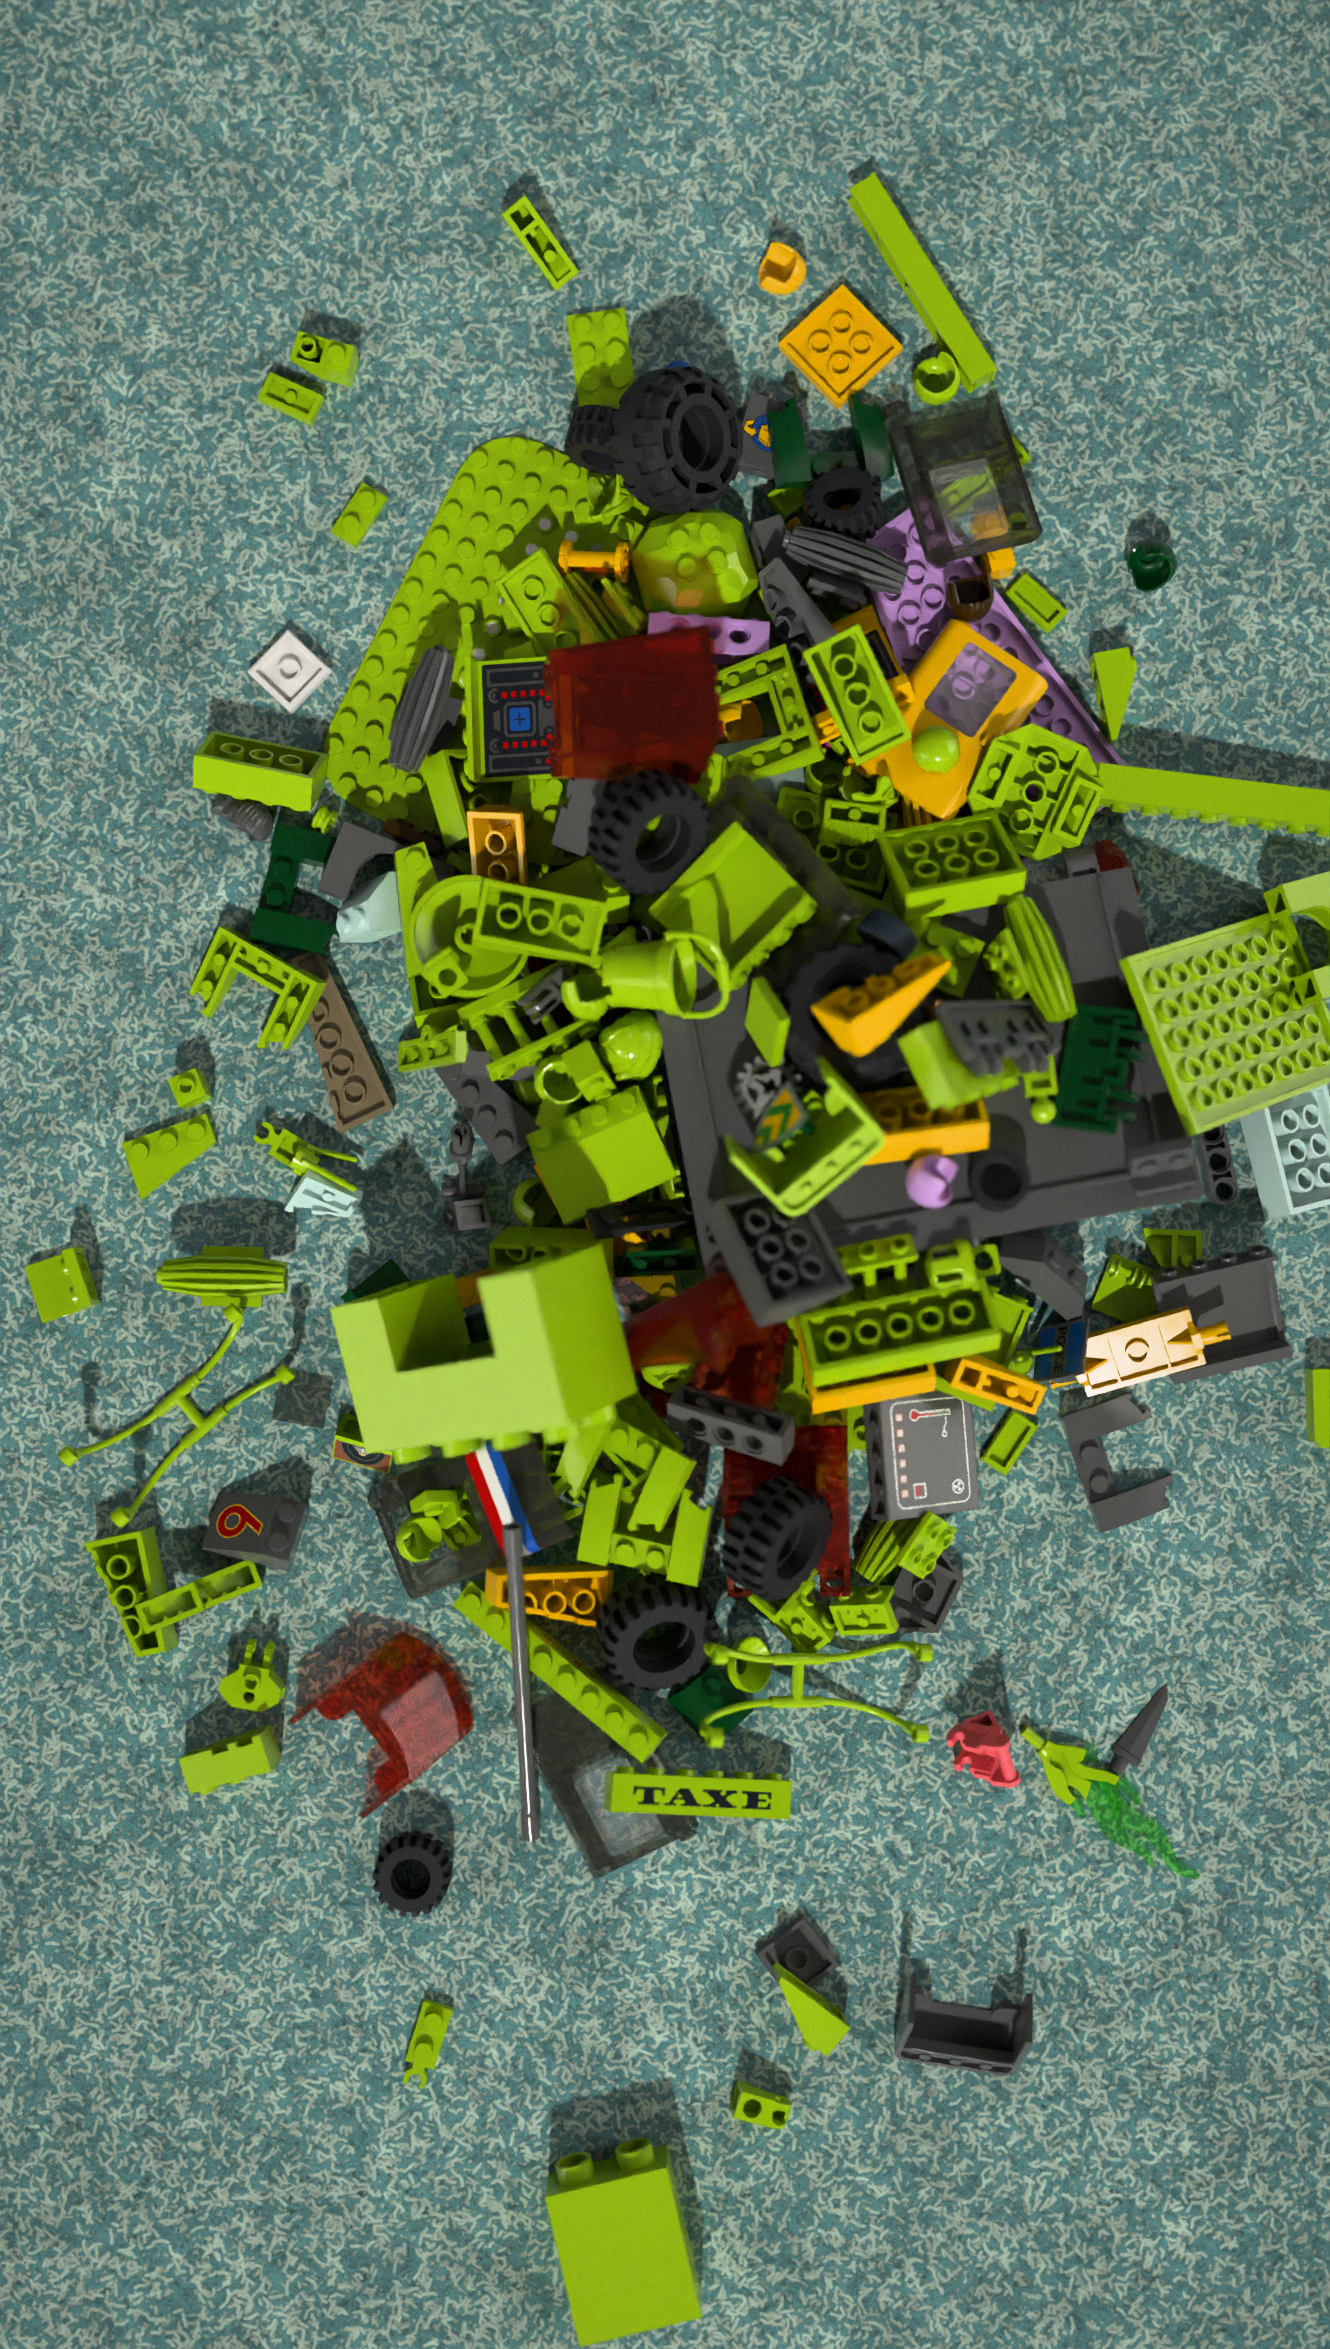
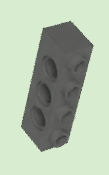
M682 1383L679 1384L667 1402L668 1429L779 1465L783 1464L794 1446L793 1417Z

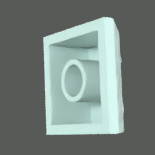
M387 872L360 884L337 912L336 921L340 942L369 943L402 931L395 872Z

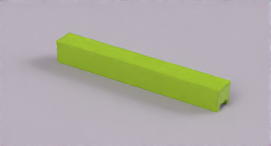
M874 172L871 173L869 177L850 187L849 191L853 197L848 199V203L941 352L948 353L955 360L960 371V382L969 394L987 382H992L998 369Z

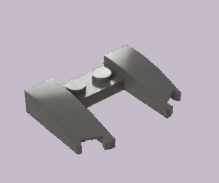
M1130 1392L1059 1416L1097 1531L1100 1533L1129 1524L1170 1507V1503H1164L1167 1484L1173 1485V1476L1171 1474L1117 1492L1099 1437L1152 1418L1151 1413L1147 1409L1141 1412L1130 1401L1133 1396Z

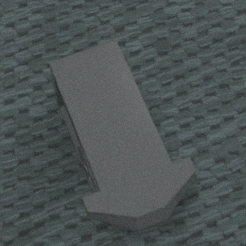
M781 514L753 523L749 539L761 570L775 558H780L799 584L803 586L810 576L811 570L808 567L802 568L799 562L785 555L787 548L781 546L787 529Z

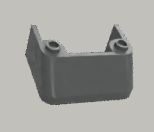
M910 1974L901 1997L894 2053L897 2058L905 2061L999 2076H1008L1016 2073L1033 2043V1993H1026L1020 2005L1013 2000L1005 1999L999 2001V2004L994 2005L992 2010H984L934 2002L933 1995L925 1987L916 1985V1975Z

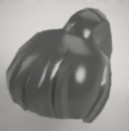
M230 795L210 809L212 814L224 817L233 827L248 833L250 841L264 842L272 833L273 819L268 810L269 806L261 803V801L251 799L238 800Z

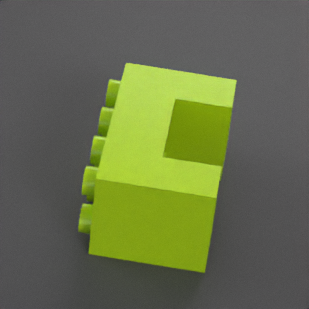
M602 1244L548 1254L479 1279L478 1284L492 1340L470 1343L453 1273L404 1282L330 1308L366 1454L392 1450L395 1463L403 1464L430 1456L432 1454L430 1445H433V1447L441 1446L444 1457H454L473 1452L481 1448L479 1438L481 1440L491 1439L494 1450H505L526 1444L531 1441L530 1433L543 1432L545 1443H556L582 1435V1426L599 1424L616 1418L618 1415L615 1402L638 1391Z

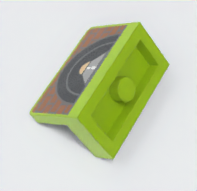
M344 1413L335 1434L332 1457L383 1473H390L394 1456L393 1451L366 1454L357 1416Z

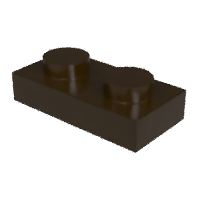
M397 818L396 822L387 819L383 828L386 833L415 845L424 842L428 852L434 855H443L446 847L440 842L441 837L428 830H425L423 834L412 830L414 824L401 818Z

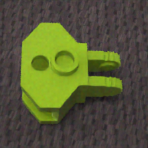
M249 1638L244 1661L239 1664L238 1669L228 1673L221 1679L219 1693L231 1707L263 1712L278 1704L284 1698L286 1684L274 1671L275 1664H272L275 1642H267L264 1648L263 1662L254 1661L257 1639ZM249 1692H252L254 1697L250 1696Z

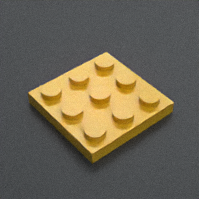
M843 284L778 343V349L837 410L841 409L848 402L847 396L850 394L856 395L903 350V346Z

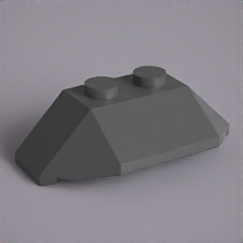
M1041 1228L1004 1234L999 1237L997 1250L1001 1265L1067 1321L1083 1319L1088 1275L1078 1260Z

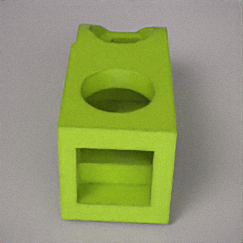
M737 2080L729 2107L734 2119L774 2129H784L792 2107V2101L787 2097Z

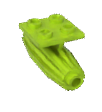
M572 572L563 578L601 643L635 649L630 636L641 634L648 636L649 617L642 609L639 610L633 605L631 601L635 597L625 584L621 585L617 580L613 582L605 577L601 580L605 590L602 596H600L578 572Z
M1021 894L1008 899L1007 906L1003 908L1006 929L982 953L984 968L990 973L994 983L995 996L998 1000L1019 999L1028 990L1048 1024L1064 1021L1075 1015L1077 1009L1070 975L1053 932L1032 898H1025Z
M203 1246V1255L164 1260L163 1266L157 1267L156 1280L157 1284H162V1289L165 1291L201 1297V1306H228L232 1302L237 1307H262V1296L286 1293L289 1269L287 1262L264 1258V1247Z
M929 1510L923 1517L893 1521L877 1520L867 1535L853 1569L876 1585H879L897 1565L924 1580L926 1575L935 1568L936 1560L943 1550L952 1543L957 1529Z

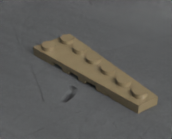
M306 952L291 959L294 967L305 969L327 982L318 1003L308 1018V1023L313 1034L316 1052H318L321 1070L326 1081L329 1099L339 1132L343 1134L394 1110L392 1101L324 956Z

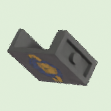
M751 392L742 423L743 432H740L743 450L742 457L738 461V472L775 482L766 414L772 411L776 415L786 409L784 401L775 399L771 394ZM796 402L803 428L806 423L808 408Z

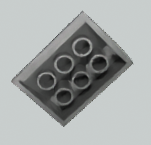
M761 1190L717 1200L706 1218V1222L758 1328L788 1320L853 1288L813 1207L801 1215L789 1216L783 1213Z

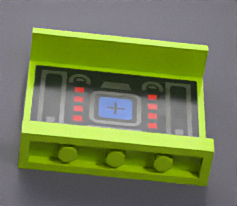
M558 650L559 655L488 661H476L471 657H464L465 666L461 668V679L465 685L466 697L462 699V710L464 715H466L467 727L463 729V741L467 746L468 758L464 759V771L466 776H468V780L480 784L564 779L577 775V762L574 760L578 748H581L579 666L576 653L572 650Z

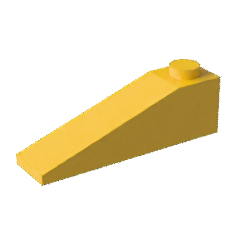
M930 952L895 966L891 975L878 978L873 975L866 978V985L852 991H849L848 987L839 989L811 1007L840 1048L861 1056L869 1053L873 1047L883 1042L951 967L950 960Z

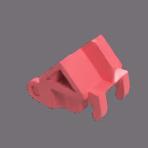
M991 1710L964 1720L961 1725L956 1724L946 1736L948 1746L954 1747L959 1739L962 1746L961 1752L953 1762L957 1772L962 1771L965 1764L971 1763L969 1769L974 1778L985 1779L993 1786L1012 1788L1020 1783L1019 1772L1014 1769L1009 1751V1737L1003 1734L1002 1728Z

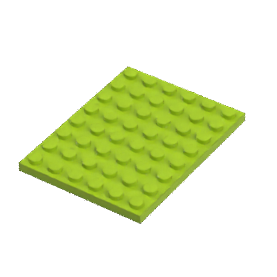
M1266 913L1135 954L1119 961L1187 1137L1194 1136L1330 1083V1014L1324 1000L1306 1006L1301 1004L1293 978L1312 971V968L1291 916L1272 921L1270 913Z

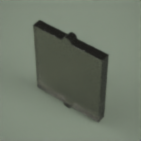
M296 1373V1377L287 1385L280 1381L278 1390L274 1393L276 1400L272 1420L324 1429L327 1410L331 1407L329 1399L333 1380Z

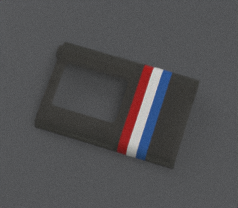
M541 1432L530 1433V1442L505 1450H494L491 1439L480 1441L481 1448L473 1452L454 1457L443 1456L370 1487L369 1494L367 1495L369 1506L377 1515L404 1589L411 1599H418L484 1573L486 1568H496L507 1564L503 1541V1526L505 1524H521L522 1557L576 1536L574 1530L567 1523L539 1450H542L544 1447ZM455 1484L463 1485L482 1533V1539L479 1542L415 1567L410 1565L409 1561L400 1555L396 1547L397 1529L392 1519V1511L410 1503L411 1500L426 1490H443Z

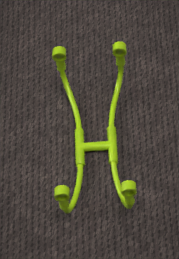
M232 1302L222 1310L233 1326L220 1348L197 1374H192L156 1405L152 1413L128 1429L103 1441L83 1448H72L70 1445H66L57 1453L60 1460L70 1467L83 1455L110 1446L141 1430L158 1416L162 1417L176 1404L196 1427L180 1440L181 1443L166 1457L130 1508L118 1506L109 1514L112 1521L118 1527L122 1528L131 1520L157 1481L178 1455L185 1449H189L216 1426L217 1423L229 1414L228 1411L253 1394L280 1381L287 1385L296 1377V1370L283 1363L274 1371L275 1376L250 1387L224 1406L220 1405L206 1418L191 1403L186 1395L202 1382L201 1379L217 1364L233 1342L242 1325L245 1314L244 1309L237 1307Z
M894 1641L825 1655V1653H773L772 1655H760L729 1649L726 1645H715L711 1642H706L703 1645L704 1652L710 1656L712 1664H727L729 1656L753 1662L772 1663V1665H792L791 1696H770L768 1699L740 1702L723 1707L705 1716L699 1724V1732L706 1738L709 1748L722 1747L724 1744L723 1729L712 1728L708 1725L709 1723L733 1712L770 1706V1708H822L824 1705L852 1708L876 1715L902 1727L906 1733L911 1735L913 1743H927L929 1740L927 1724H915L910 1720L905 1721L879 1708L851 1700L823 1698L822 1695H803L804 1665H825L826 1662L850 1660L893 1649H907L908 1652L915 1655L917 1662H931L933 1659V1647L930 1643Z

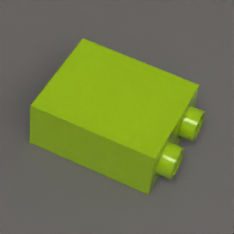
M640 2137L627 2140L615 2148L616 2157L592 2162L591 2154L588 2152H576L566 2155L555 2163L556 2172L548 2173L545 2200L579 2347L702 2318L701 2288L668 2147L663 2145L652 2148L649 2138Z

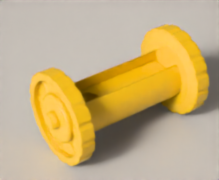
M563 540L559 550V573L562 578L574 571L615 573L616 580L619 583H626L630 569L629 546L626 542H619L616 552L575 551L571 540Z

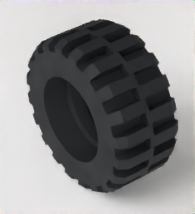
M647 768L637 770L636 775L629 773L623 776V780L620 783L614 782L609 787L610 791L606 796L602 795L598 800L599 806L597 810H593L590 817L592 825L588 826V838L590 839L588 847L597 866L622 888L627 889L629 892L635 894L642 893L643 895L654 894L655 890L657 892L668 890L669 885L674 884L704 853V845H708L710 838L707 831L711 830L708 807L696 791L671 772H666L659 768L651 770ZM662 816L656 833L645 844L636 848L637 841L645 827L654 819Z
M775 1476L759 1483V1487L753 1488L748 1493L749 1496L741 1501L738 1505L739 1509L735 1515H732L729 1521L730 1526L728 1530H725L723 1536L725 1542L721 1545V1562L726 1575L759 1598L767 1601L788 1597L790 1592H796L800 1585L809 1579L810 1573L814 1568H817L822 1553L824 1554L827 1549L826 1543L832 1533L830 1526L833 1524L832 1511L825 1497L789 1476Z
M650 1571L649 1575L644 1576L641 1573L634 1576L635 1579L630 1582L624 1581L619 1585V1590L616 1592L612 1591L606 1598L607 1604L603 1603L598 1613L596 1636L608 1668L620 1682L629 1684L630 1687L639 1690L641 1687H644L647 1691H656L658 1687H662L665 1690L672 1688V1684L678 1682L682 1684L688 1681L687 1677L692 1674L696 1675L701 1671L702 1664H707L711 1659L704 1652L703 1645L706 1642L717 1645L719 1627L711 1606L699 1584L695 1587L666 1580L667 1575ZM668 1621L676 1622L670 1630L658 1637L644 1640L638 1639L644 1631L656 1624Z

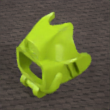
M617 474L616 478L608 486H601L595 477H589L586 480V497L590 507L587 516L589 523H597L599 520L601 522L608 521L610 516L626 512L633 506L635 496L631 495L623 486L624 479L621 475Z
M846 765L844 767L843 780L838 788L843 801L886 806V809L898 802L900 792L894 790L893 784L887 776H880L877 780V787L873 788L859 775L853 765Z

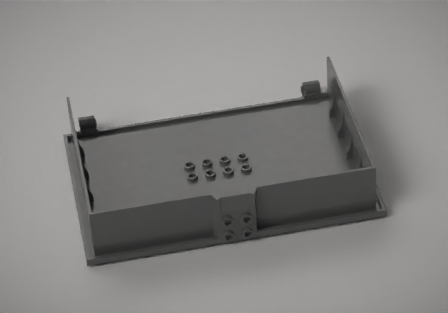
M1093 848L1062 854L1064 856L1067 878L1027 885L1024 888L1025 898L1030 897L1033 899L1053 932L1070 975L1075 1003L1137 1011L1136 1027L1121 1026V1029L1146 1032L1119 963L1120 960L1149 950L1131 867L1100 872ZM1007 902L943 914L940 925L985 942L961 1001L998 1000L994 993V983L991 975L984 968L982 953L1006 929L1003 908L1007 906ZM793 933L784 944L777 945L769 953L768 960L759 968L755 967L747 975L746 982L739 989L730 992L729 1001L725 1009L717 1015L703 1019H683L681 1016L665 1014L663 1010H656L657 1020L661 1028L663 1052L708 1289L734 1285L736 1282L706 1222V1218L717 1200L760 1190L730 1160L724 1137L730 1134L751 1154L754 1135L762 1117L760 1116L755 1122L753 1121L754 1113L752 1111L744 1115L742 1111L745 1103H736V1098L741 1093L734 1092L735 1085L742 1084L736 1078L738 1072L746 1074L744 1070L746 1062L755 1066L754 1060L757 1056H759L762 1062H766L745 1027L753 979L764 977L773 992L781 995L783 986L794 967L804 961L809 953L820 947L822 949L827 948ZM696 960L697 988L691 1011L709 1010L718 1005L722 998V991H720L718 982ZM930 989L923 997L924 1010L940 998L943 1002H956L958 1000ZM1027 990L1019 999H1032ZM1071 1017L1058 1023L1048 1024L1062 1046L1058 1053L1053 1055L1057 1090ZM822 1024V1026H823V1028L825 1029V1031L830 1035V1033L827 1031V1029H826V1028L824 1027V1025ZM1120 1040L1119 1048L1142 1050L1147 1053V1059L1144 1062L1129 1061L1125 1088L1110 1086V1089L1133 1092L1140 1095L1139 1102L1133 1104L1109 1101L1108 1108L1128 1110L1136 1114L1135 1122L1118 1121L1116 1136L1057 1128L1052 1126V1120L1048 1123L1036 1122L1030 1113L1035 1097L1025 1098L1021 1076L1018 1078L1020 1084L1006 1091L1000 1090L986 1098L982 1096L989 1119V1149L938 1155L951 1159L958 1166L950 1183L953 1189L952 1199L943 1207L927 1208L921 1206L909 1196L906 1189V1174L910 1165L918 1158L862 1165L815 1203L812 1207L833 1248L910 1233L918 1252V1259L927 1254L928 1249L932 1248V1246L952 1244V1240L968 1239L971 1248L981 1246V1243L988 1237L1203 1198L1205 1194L1195 1150L1193 1168L1198 1178L1196 1185L1137 1197L1126 1173L1128 1149L1187 1138L1186 1131L1151 1042L1138 1043ZM784 1048L782 1056L784 1058L783 1066L787 1068L793 1064L795 1067L792 1075L801 1076L800 1082L796 1084V1086L803 1087L802 1094L798 1095L801 1101L811 1089L821 1097L823 1084L814 1081L813 1077L801 1071L792 1062V1058ZM963 1060V1061H964V1065L969 1069V1067H968V1065L966 1064L965 1060ZM907 1062L896 1075L885 1079L881 1084L867 1088V1086L854 1088L855 1093L918 1086L919 1084ZM761 1071L757 1074L761 1076L770 1073V1071ZM781 1075L780 1079H781V1082H782V1084H783V1086H784V1084H785L787 1081H786L785 1078ZM768 1084L764 1088L763 1093L769 1095L773 1091V1086ZM748 1088V1094L751 1100L756 1104L757 1099L755 1097V1094L749 1091ZM1057 1095L1048 1096V1099L1055 1105ZM784 1149L781 1150L785 1155L787 1154ZM993 1150H1008L1017 1154L1026 1163L1030 1172V1188L1026 1197L1017 1206L1004 1212H992L980 1207L972 1198L968 1188V1175L973 1164L983 1154ZM993 1163L983 1170L981 1186L988 1196L994 1199H1005L1015 1192L1018 1186V1178L1015 1171L1009 1165ZM952 1249L932 1252L933 1257L946 1256V1253Z

